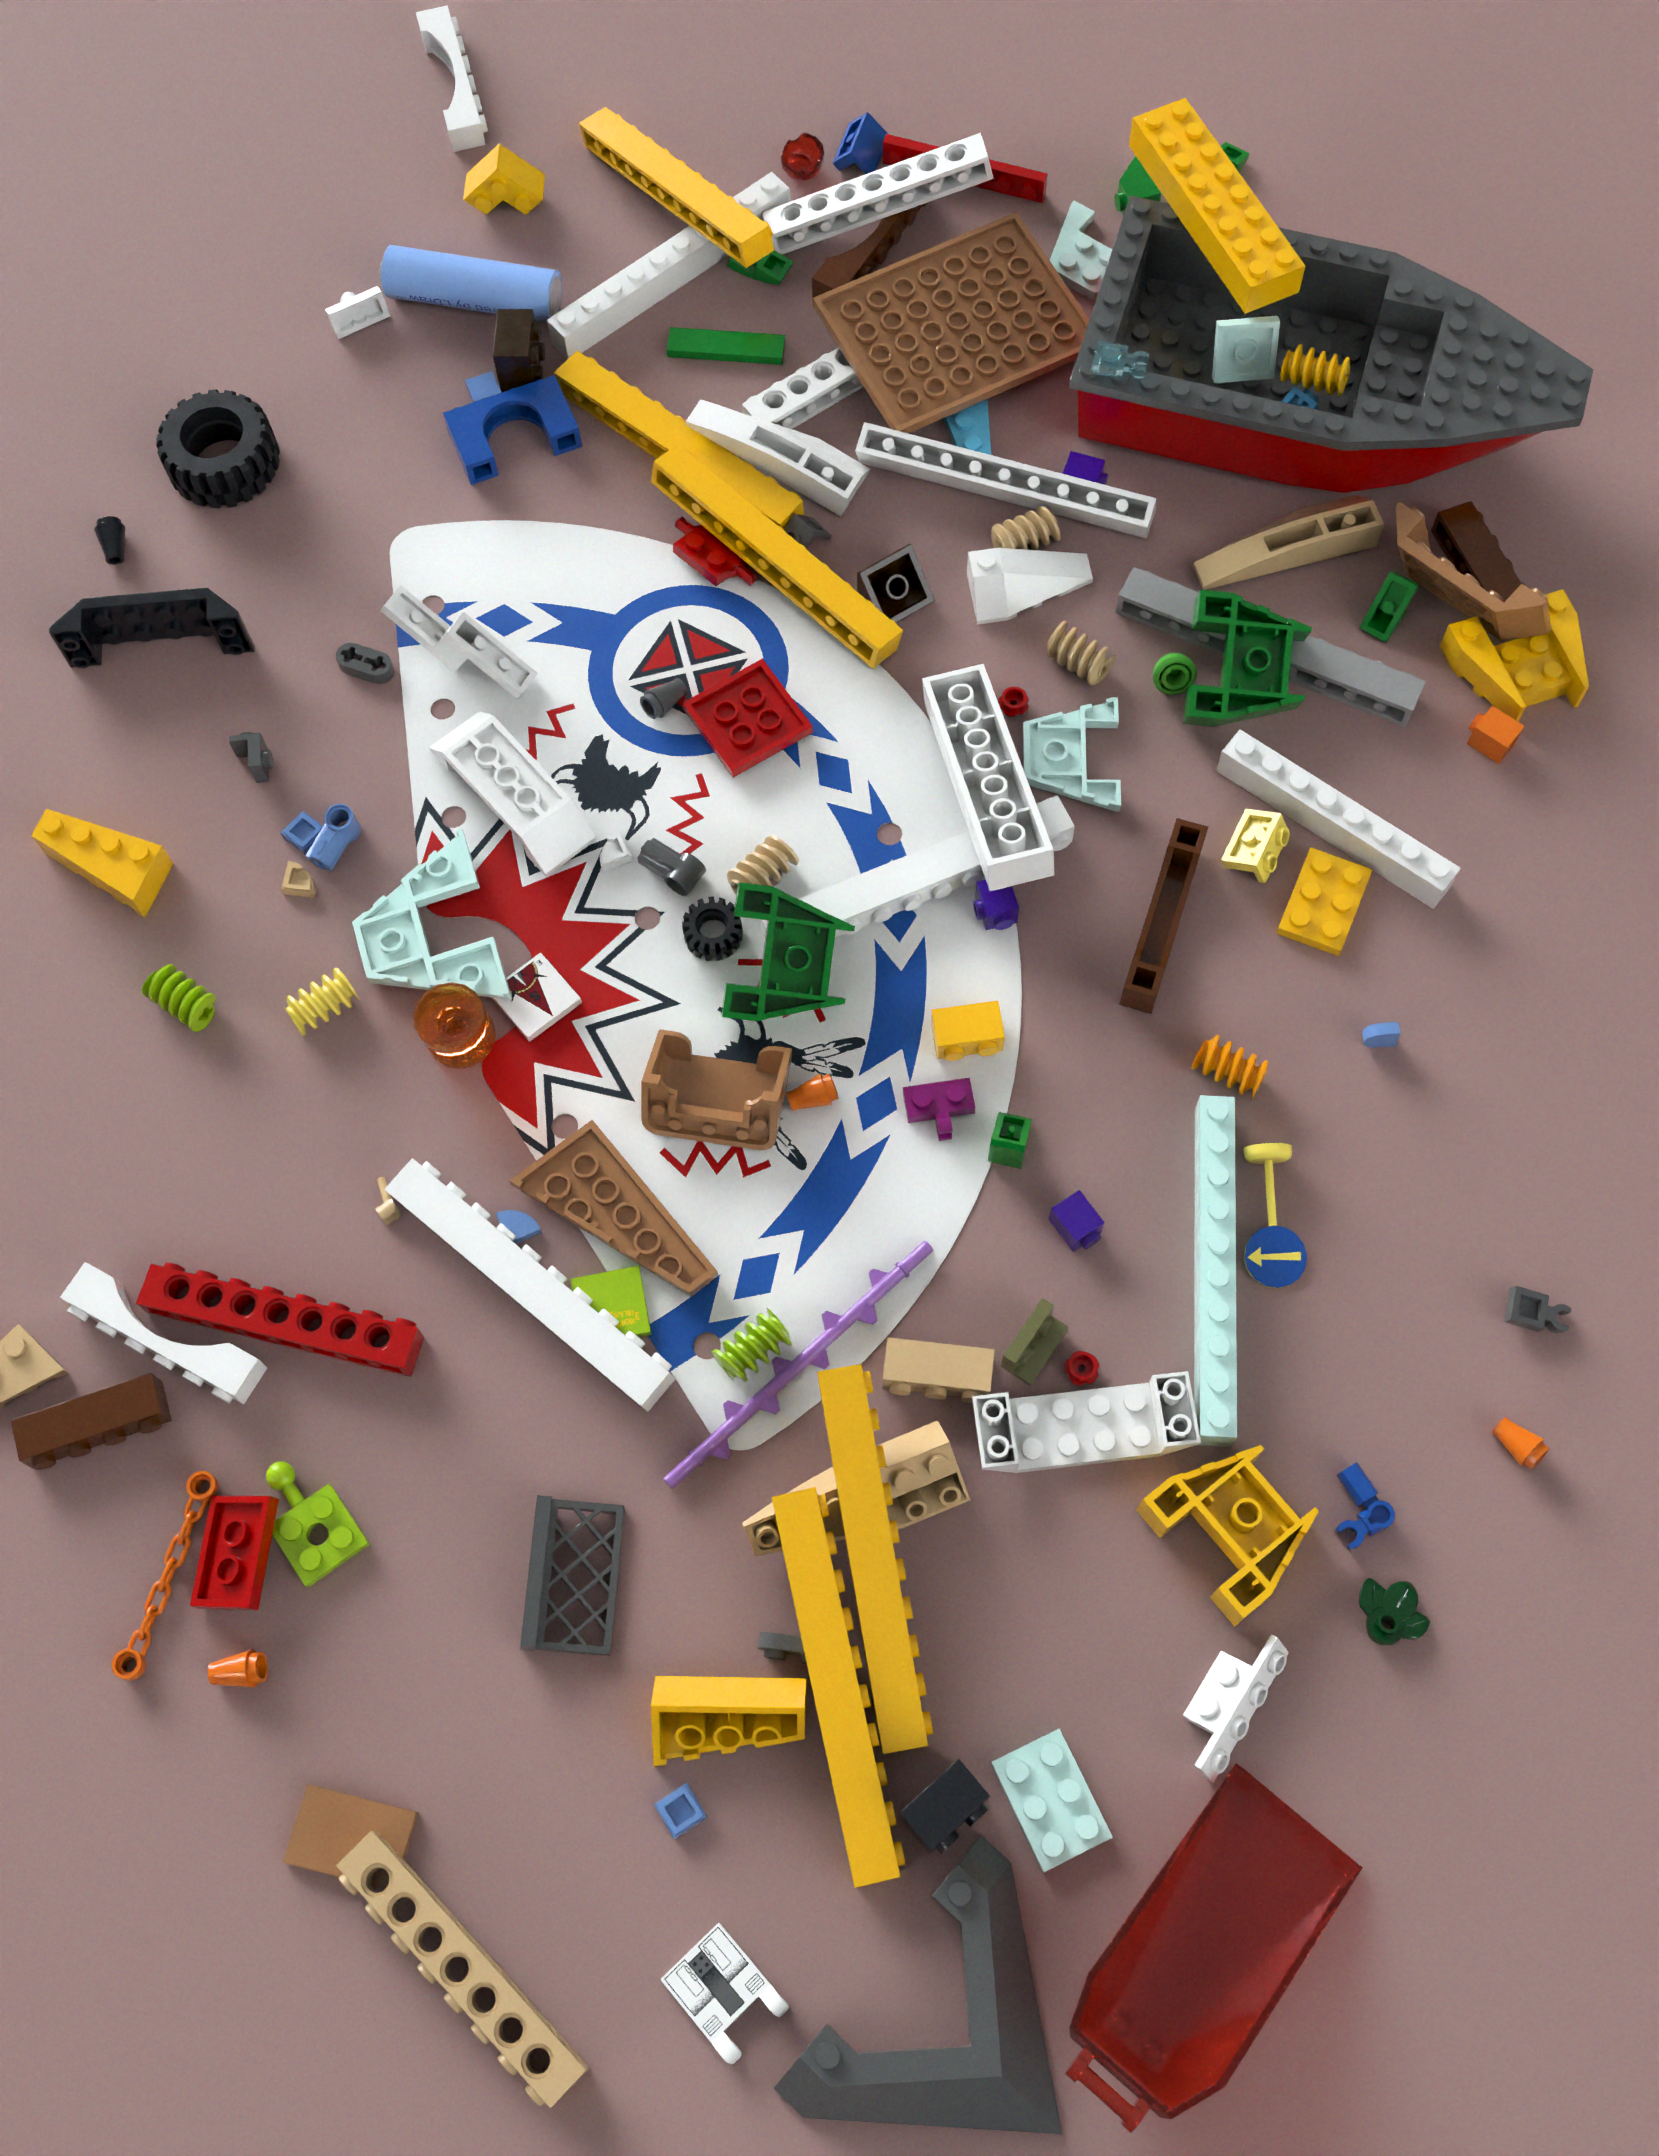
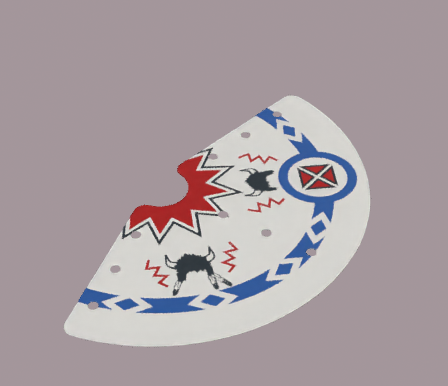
M465 521L409 528L401 532L394 539L390 547L393 593L402 585L421 602L430 596L440 597L444 600L445 605L442 612L437 615L451 626L464 611L538 673L524 693L517 699L469 659L454 672L396 624L418 865L425 863L434 850L440 851L457 836L456 831L462 828L480 885L478 889L426 905V907L440 917H478L492 920L507 927L524 942L532 958L542 953L581 998L582 1003L532 1041L529 1042L516 1026L506 1035L495 1041L487 1049L483 1057V1077L536 1161L565 1140L556 1137L552 1132V1123L557 1116L562 1114L572 1115L578 1122L577 1130L593 1120L718 1271L719 1276L690 1297L580 1228L606 1271L639 1265L652 1334L648 1335L661 1357L672 1365L669 1370L710 1434L726 1421L723 1404L727 1400L744 1405L775 1377L772 1360L776 1356L792 1361L825 1331L822 1314L825 1311L842 1316L872 1288L869 1272L872 1269L889 1273L896 1267L895 1264L897 1262L900 1263L923 1241L928 1242L934 1250L909 1273L910 1276L908 1278L904 1277L874 1305L878 1320L874 1325L857 1320L826 1349L829 1366L826 1369L809 1364L777 1393L780 1411L777 1414L759 1410L727 1439L729 1449L737 1451L753 1449L788 1427L821 1401L817 1377L818 1371L862 1364L911 1309L930 1283L961 1232L992 1162L988 1161V1155L998 1112L1007 1113L1014 1084L1019 1052L1022 1009L1021 960L1016 923L1004 930H996L995 928L986 930L983 920H977L974 912L973 901H976V884L970 887L964 885L952 890L946 897L927 900L914 910H903L893 914L891 918L884 922H873L863 926L855 934H843L836 937L834 940L827 996L845 998V1004L760 1021L722 1017L725 983L759 987L765 943L760 920L740 917L743 938L742 941H739V948L737 950L732 948L733 955L730 957L723 953V960L717 961L716 955H713L711 961H706L704 954L701 958L695 956V951L690 952L682 929L683 916L685 912L689 913V906L692 903L698 907L697 900L702 898L704 903H709L708 897H714L715 903H718L719 898H723L726 905L731 902L735 907L736 894L730 887L727 873L730 869H736L737 863L745 860L748 853L755 852L754 850L757 845L764 844L767 836L771 835L783 840L793 849L799 859V863L796 866L789 861L787 862L791 869L788 874L782 872L781 881L773 887L800 899L969 831L930 720L908 693L880 664L872 669L781 591L759 579L749 586L738 576L728 578L719 585L714 586L674 554L673 545L613 530L540 521ZM763 658L812 724L813 733L732 778L684 711L683 702ZM676 678L681 679L687 687V694L663 718L657 717L652 719L647 716L640 704V698L644 696V692L671 682ZM448 699L454 703L455 712L451 717L437 719L431 714V706L437 700ZM478 712L495 716L572 798L596 835L597 840L547 877L526 856L523 843L454 768L448 771L429 749V747ZM452 806H458L466 813L465 822L456 828L445 826L441 820L444 810ZM886 823H893L899 826L902 830L900 841L893 845H886L880 842L877 838V831L880 826ZM620 830L633 861L603 872L599 857L602 848L607 842V838L612 833ZM655 838L681 855L686 852L695 856L704 864L706 868L705 874L687 896H681L674 892L662 877L638 863L637 857L640 854L641 847L647 840ZM644 907L656 909L660 914L659 924L649 930L638 927L635 923V915L640 909ZM718 920L707 921L700 928L701 934L707 938L718 937L725 931V925ZM990 1001L999 1002L1005 1035L1003 1051H998V1053L992 1056L966 1055L964 1058L956 1061H948L945 1058L937 1059L931 1028V1009ZM659 1029L675 1031L687 1036L692 1044L693 1055L757 1064L759 1052L765 1047L792 1048L786 1092L794 1090L820 1073L822 1076L830 1073L839 1099L831 1101L832 1105L792 1111L785 1092L775 1144L766 1150L656 1135L646 1130L641 1120V1081ZM970 1077L975 1114L950 1117L953 1132H951L952 1139L938 1140L935 1119L908 1123L903 1098V1087ZM767 1308L778 1317L787 1329L792 1342L791 1346L786 1345L782 1341L778 1342L781 1351L780 1355L768 1350L767 1354L770 1360L768 1364L757 1359L756 1363L759 1369L757 1373L746 1368L745 1373L748 1378L746 1382L738 1377H735L734 1381L731 1380L715 1358L702 1359L695 1354L693 1349V1343L700 1334L712 1333L719 1338L721 1342L720 1351L725 1354L722 1343L725 1340H729L736 1345L734 1333L740 1331L747 1335L745 1324L751 1322L758 1326L756 1315L761 1313L769 1317Z

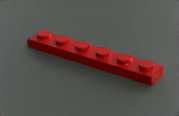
M886 134L883 140V164L893 165L940 147ZM989 159L994 179L975 185V187L1043 203L1046 196L1048 173Z

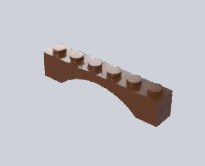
M928 202L883 218L876 230L865 241L847 252L827 258L812 277V297L872 273L878 264H882L885 261L893 244H898L902 232L907 226L913 224L918 211L922 206L925 207Z
M1176 818L1119 1005L1152 1014L1208 826Z

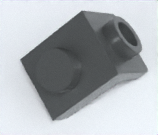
M244 732L240 735L229 736V744L236 757H248V768L256 783L268 782L269 769L273 768V757L261 733Z

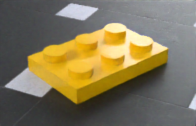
M1310 847L1276 934L1339 957L1373 869Z

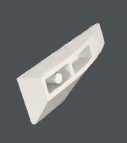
M701 399L685 422L686 426L840 517L870 471V468L819 438Z

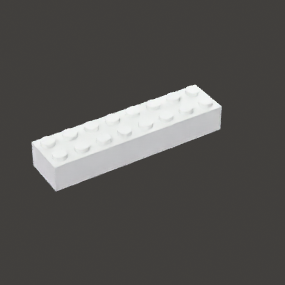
M984 664L922 678L925 707L989 890L994 891L1054 876V849Z

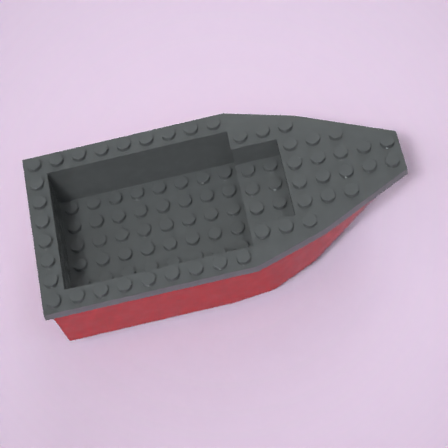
M1130 196L1069 384V388L1078 390V437L1286 485L1348 493L1408 484L1508 448L1541 432L1580 426L1584 416L1593 369L1480 294L1396 252L1284 228L1279 229L1306 266L1299 293L1245 314L1168 203ZM1278 316L1280 328L1274 379L1214 383L1212 370L1216 321ZM1299 344H1303L1304 355L1307 354L1311 347H1314L1315 358H1318L1321 352L1325 350L1326 361H1330L1335 353L1338 354V364L1340 365L1346 357H1350V374L1345 390L1340 398L1338 390L1334 395H1328L1326 387L1322 392H1316L1314 384L1308 389L1319 399L1317 403L1320 410L1281 402L1295 386L1292 385L1291 378L1287 382L1280 381L1283 360L1288 350L1291 349L1294 352ZM1302 382L1296 386L1302 392L1305 389Z

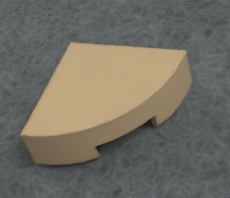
M288 861L281 887L283 894L315 898L316 887L310 874L300 864Z

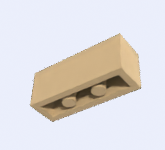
M887 1337L883 1388H888L890 1393L896 1395H910V1392L914 1391L923 1392L925 1397L931 1399H946V1395L961 1397L960 1400L963 1402L973 1403L972 1396L988 1395L991 1392L995 1349Z

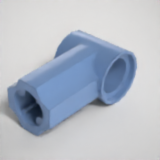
M341 803L329 807L324 816L325 825L305 855L310 862L325 871L333 870L348 843L355 841L361 833V825L351 808ZM348 820L345 825L338 827L341 822Z

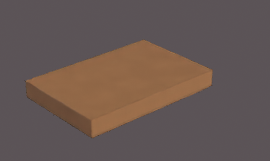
M307 1784L283 1863L340 1877L343 1873L336 1865L371 1830L379 1831L405 1860L419 1813ZM381 1868L373 1874L372 1886L386 1889L389 1884V1875L386 1870Z

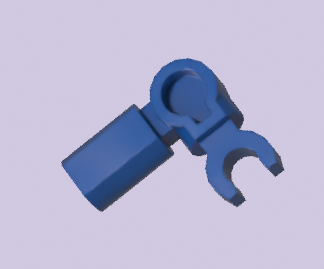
M1357 1462L1337 1474V1477L1357 1506L1362 1505L1365 1509L1357 1514V1521H1344L1335 1529L1337 1534L1344 1529H1350L1354 1532L1355 1540L1346 1546L1348 1550L1360 1546L1365 1534L1373 1536L1379 1531L1388 1528L1395 1519L1393 1507L1388 1502L1379 1501L1376 1496L1378 1491Z

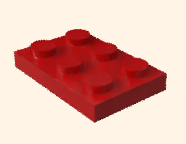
M211 1496L190 1602L191 1607L229 1610L259 1609L279 1502L278 1498L272 1496Z

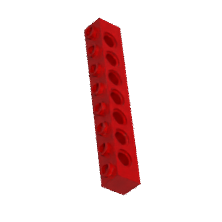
M165 1262L164 1266L150 1265L136 1304L149 1314L409 1377L412 1376L424 1340V1336L416 1327L417 1324L407 1319L396 1318L395 1322L384 1320L381 1314L370 1310H363L362 1314L349 1311V1307L336 1302H329L328 1306L317 1304L316 1299L303 1294H296V1297L292 1298L284 1296L283 1291L269 1286H263L262 1290L250 1288L251 1284L240 1279L230 1278L229 1282L217 1280L218 1276L210 1272L198 1270L196 1274L185 1272V1268L169 1262ZM185 1287H189L188 1294L181 1299H177L178 1292ZM222 1295V1300L218 1305L209 1307L212 1298ZM256 1303L254 1310L250 1314L242 1315L246 1305ZM289 1311L285 1321L275 1323V1318L280 1312ZM322 1319V1324L317 1330L308 1331V1326L313 1320ZM356 1327V1331L351 1338L341 1339L342 1332L346 1328ZM389 1335V1341L386 1345L379 1348L374 1347L375 1341L379 1336Z

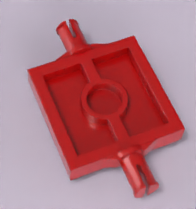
M684 517L678 518L675 527L683 532L685 536L673 543L674 554L714 586L735 576L741 578L749 586L755 583L757 575L746 568L747 563L702 525L693 526Z

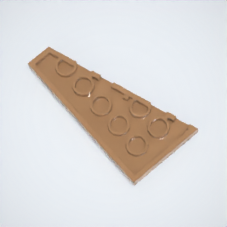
M593 1120L589 1121L509 1180L513 1187L690 1297L719 1276L714 1266Z

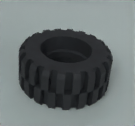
M216 389L208 390L207 394L201 395L200 392L192 394L193 398L187 401L183 399L177 403L178 407L175 410L170 409L165 416L166 421L162 420L158 429L159 434L156 437L157 453L173 487L186 500H193L194 504L204 507L206 504H209L210 508H221V505H227L229 508L235 507L238 502L244 501L246 503L252 500V496L256 493L260 495L266 489L265 484L272 482L276 475L275 471L279 467L280 450L267 415L258 403L251 401V398L243 394L237 396L236 392L229 390L219 393ZM224 440L239 441L234 449L222 456L215 458L198 457L205 448L216 442Z

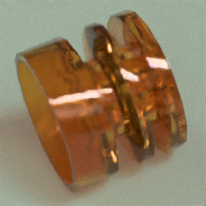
M453 982L439 984L426 991L417 1002L413 1014L414 1027L434 1059L444 1066L456 1069L472 1067L484 1060L492 1050L496 1038L495 1024L477 993L466 985Z

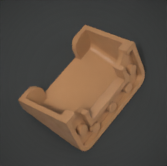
M659 1029L641 1081V1120L646 1130L656 1135L755 1150L771 1148L775 1144L779 1130L791 1066L792 1048L765 1047L759 1052L757 1064L693 1055L692 1044L687 1036L679 1032Z

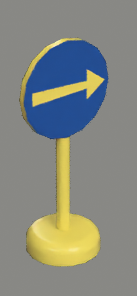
M1262 1143L1246 1146L1243 1148L1244 1159L1249 1163L1264 1164L1268 1227L1261 1228L1251 1235L1245 1245V1266L1252 1278L1263 1286L1276 1289L1287 1287L1301 1277L1306 1268L1307 1261L1305 1246L1297 1234L1285 1227L1277 1226L1273 1164L1289 1160L1292 1157V1145L1285 1143Z

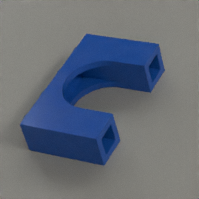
M555 375L512 388L443 413L448 433L471 485L499 476L488 440L492 432L506 422L524 420L539 426L544 432L554 456L582 447L579 427Z

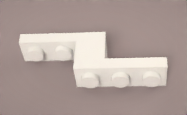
M402 585L397 588L380 610L454 672L469 659L517 699L524 693L538 674L464 611L450 626Z

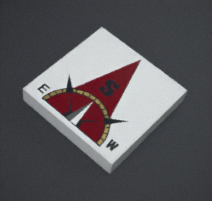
M542 953L536 955L506 978L512 999L491 997L529 1042L582 1003L578 994Z

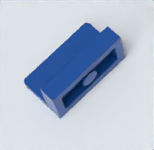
M866 112L848 124L832 164L839 171L853 163L865 174L876 171L883 154V140L888 133Z

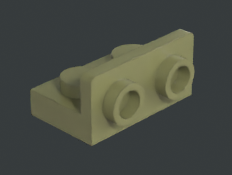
M1043 1298L1004 1353L1001 1363L1002 1368L1028 1385L1033 1384L1068 1331L1067 1325L1052 1316L1054 1305Z

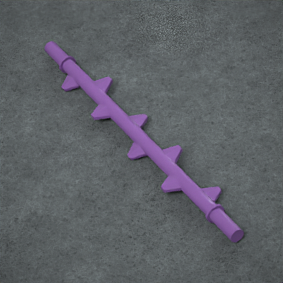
M923 1241L900 1263L897 1262L895 1264L896 1267L889 1273L872 1269L869 1272L872 1288L842 1316L825 1311L822 1314L825 1331L792 1361L776 1356L772 1360L775 1377L744 1405L727 1400L723 1404L726 1421L694 1451L690 1450L688 1452L689 1455L663 1478L666 1484L673 1489L697 1466H702L703 1461L710 1455L727 1460L731 1456L727 1439L759 1410L777 1414L780 1411L777 1393L809 1364L826 1369L829 1366L826 1349L857 1320L874 1325L878 1321L874 1305L904 1277L908 1278L910 1276L909 1273L934 1251L931 1245Z

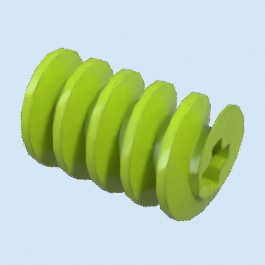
M167 964L148 976L141 988L144 996L149 997L152 1002L159 1004L165 1011H169L170 1015L176 1019L179 1018L181 1023L189 1026L194 1032L205 1029L214 1017L216 995L211 992L206 993V988L202 985L196 986L195 980L192 978L187 979L186 974L182 971L177 972V968L173 964Z
M767 1308L769 1317L761 1313L756 1315L758 1326L751 1322L745 1324L747 1335L740 1331L734 1333L736 1345L729 1340H725L722 1343L725 1354L718 1349L711 1351L719 1366L731 1380L734 1381V1378L738 1377L746 1382L748 1380L745 1373L746 1368L755 1373L759 1371L756 1363L757 1359L766 1364L770 1363L767 1354L768 1350L780 1355L781 1351L778 1342L782 1341L788 1346L792 1345L787 1329L769 1308Z

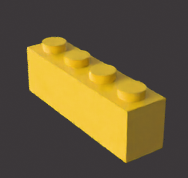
M655 1676L651 1701L653 1767L667 1765V1759L683 1757L684 1761L700 1759V1753L721 1750L722 1754L736 1752L738 1747L754 1744L756 1748L805 1739L807 1711L806 1679Z

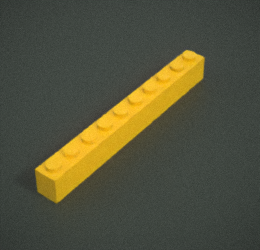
M604 107L579 122L585 147L745 268L774 251L771 239L773 232L766 221L760 220L748 208L742 207L732 196H727L715 184L705 180L699 172H694L682 160H678L671 155L666 148L657 145L651 137H646L634 125L631 126L623 120L619 114H615L607 107Z
M577 350L554 372L564 397L654 458L658 459L680 444L686 450L693 453L710 470L716 472L722 480L733 489H736L752 505L759 508L776 525L784 529L794 513L804 515L803 500L798 494L793 491L789 492L780 486L774 478L765 476L756 470L751 463L741 460L729 450L686 426V421L681 416H675L666 410L660 402L651 400L639 388L630 386L621 380L615 372H609L600 366L594 358L587 357Z
M678 444L654 461L651 477L653 485L872 669L898 649L903 629L895 621L889 619L871 601L865 599L848 582L842 580L825 563H822L812 555L805 546L794 540L782 527L776 525L759 508L752 505L736 489H733L722 480L716 472L710 470L698 460L693 453Z
M862 1364L818 1371L817 1377L881 1750L883 1754L925 1747L928 1746L926 1735L933 1734L930 1712H922L920 1696H926L923 1673H915L913 1658L920 1657L916 1634L909 1635L906 1620L913 1619L909 1596L902 1597L900 1581L906 1580L903 1558L896 1559L893 1543H899L900 1540L896 1520L889 1521L886 1506L893 1505L890 1484L889 1482L882 1483L880 1468L886 1467L883 1445L876 1446L873 1431L880 1430L877 1409H869L867 1394L873 1393L870 1371L863 1372Z
M816 1487L771 1497L854 1888L900 1877L899 1866L906 1864L901 1841L893 1842L890 1826L897 1825L892 1801L884 1803L881 1787L888 1785L884 1763H876L872 1747L880 1745L875 1723L867 1724L864 1708L871 1707L866 1683L859 1685L856 1675V1669L862 1668L858 1645L850 1646L847 1631L854 1630L850 1608H842L839 1593L846 1590L841 1569L834 1570L831 1555L837 1554L833 1531L825 1532L822 1518L829 1516L825 1494L817 1495Z

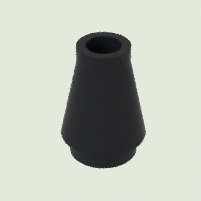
M106 516L98 519L94 531L105 555L106 562L112 565L123 563L125 526L118 517Z

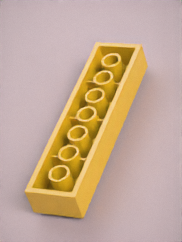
M1183 98L1133 117L1129 147L1245 314L1299 293L1306 267L1188 100Z

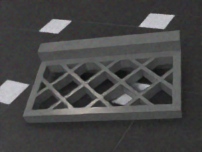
M537 1495L520 1650H543L610 1656L624 1505L552 1499V1496ZM558 1509L573 1510L582 1522L566 1534L557 1524ZM581 1511L593 1513L586 1518V1516ZM599 1513L616 1514L615 1528L604 1537L600 1535L590 1522ZM586 1525L598 1542L582 1554L570 1538ZM555 1531H557L562 1538L554 1544ZM614 1535L613 1548H611L606 1541ZM566 1542L578 1559L562 1571L553 1561V1552ZM602 1545L612 1559L611 1565L601 1574H598L586 1558ZM582 1562L595 1579L578 1591L566 1575ZM553 1568L558 1576L550 1581L551 1569ZM610 1572V1579H609V1586H608L607 1583H606L602 1578L605 1577V1576ZM562 1579L575 1596L558 1609L548 1596L549 1589ZM599 1582L608 1593V1600L605 1605L595 1612L582 1595ZM578 1599L591 1616L578 1628L574 1629L562 1612ZM549 1605L554 1613L546 1619L547 1606ZM606 1610V1621L604 1623L599 1615ZM558 1616L571 1633L560 1643L545 1642V1626ZM594 1619L604 1630L603 1646L587 1645L578 1634ZM575 1637L580 1644H569L567 1642Z

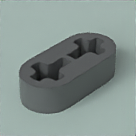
M346 643L340 646L336 652V660L340 669L348 675L376 684L386 683L394 675L391 659L383 652L356 643Z

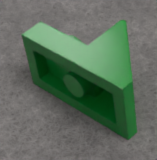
M1393 570L1390 571L1359 628L1384 642H1388L1407 615L1408 610L1406 609L1420 585Z

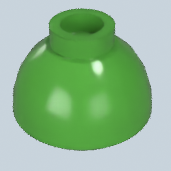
M1181 653L1164 655L1157 661L1153 670L1155 687L1167 695H1177L1187 691L1191 684H1194L1197 677V669L1193 661Z

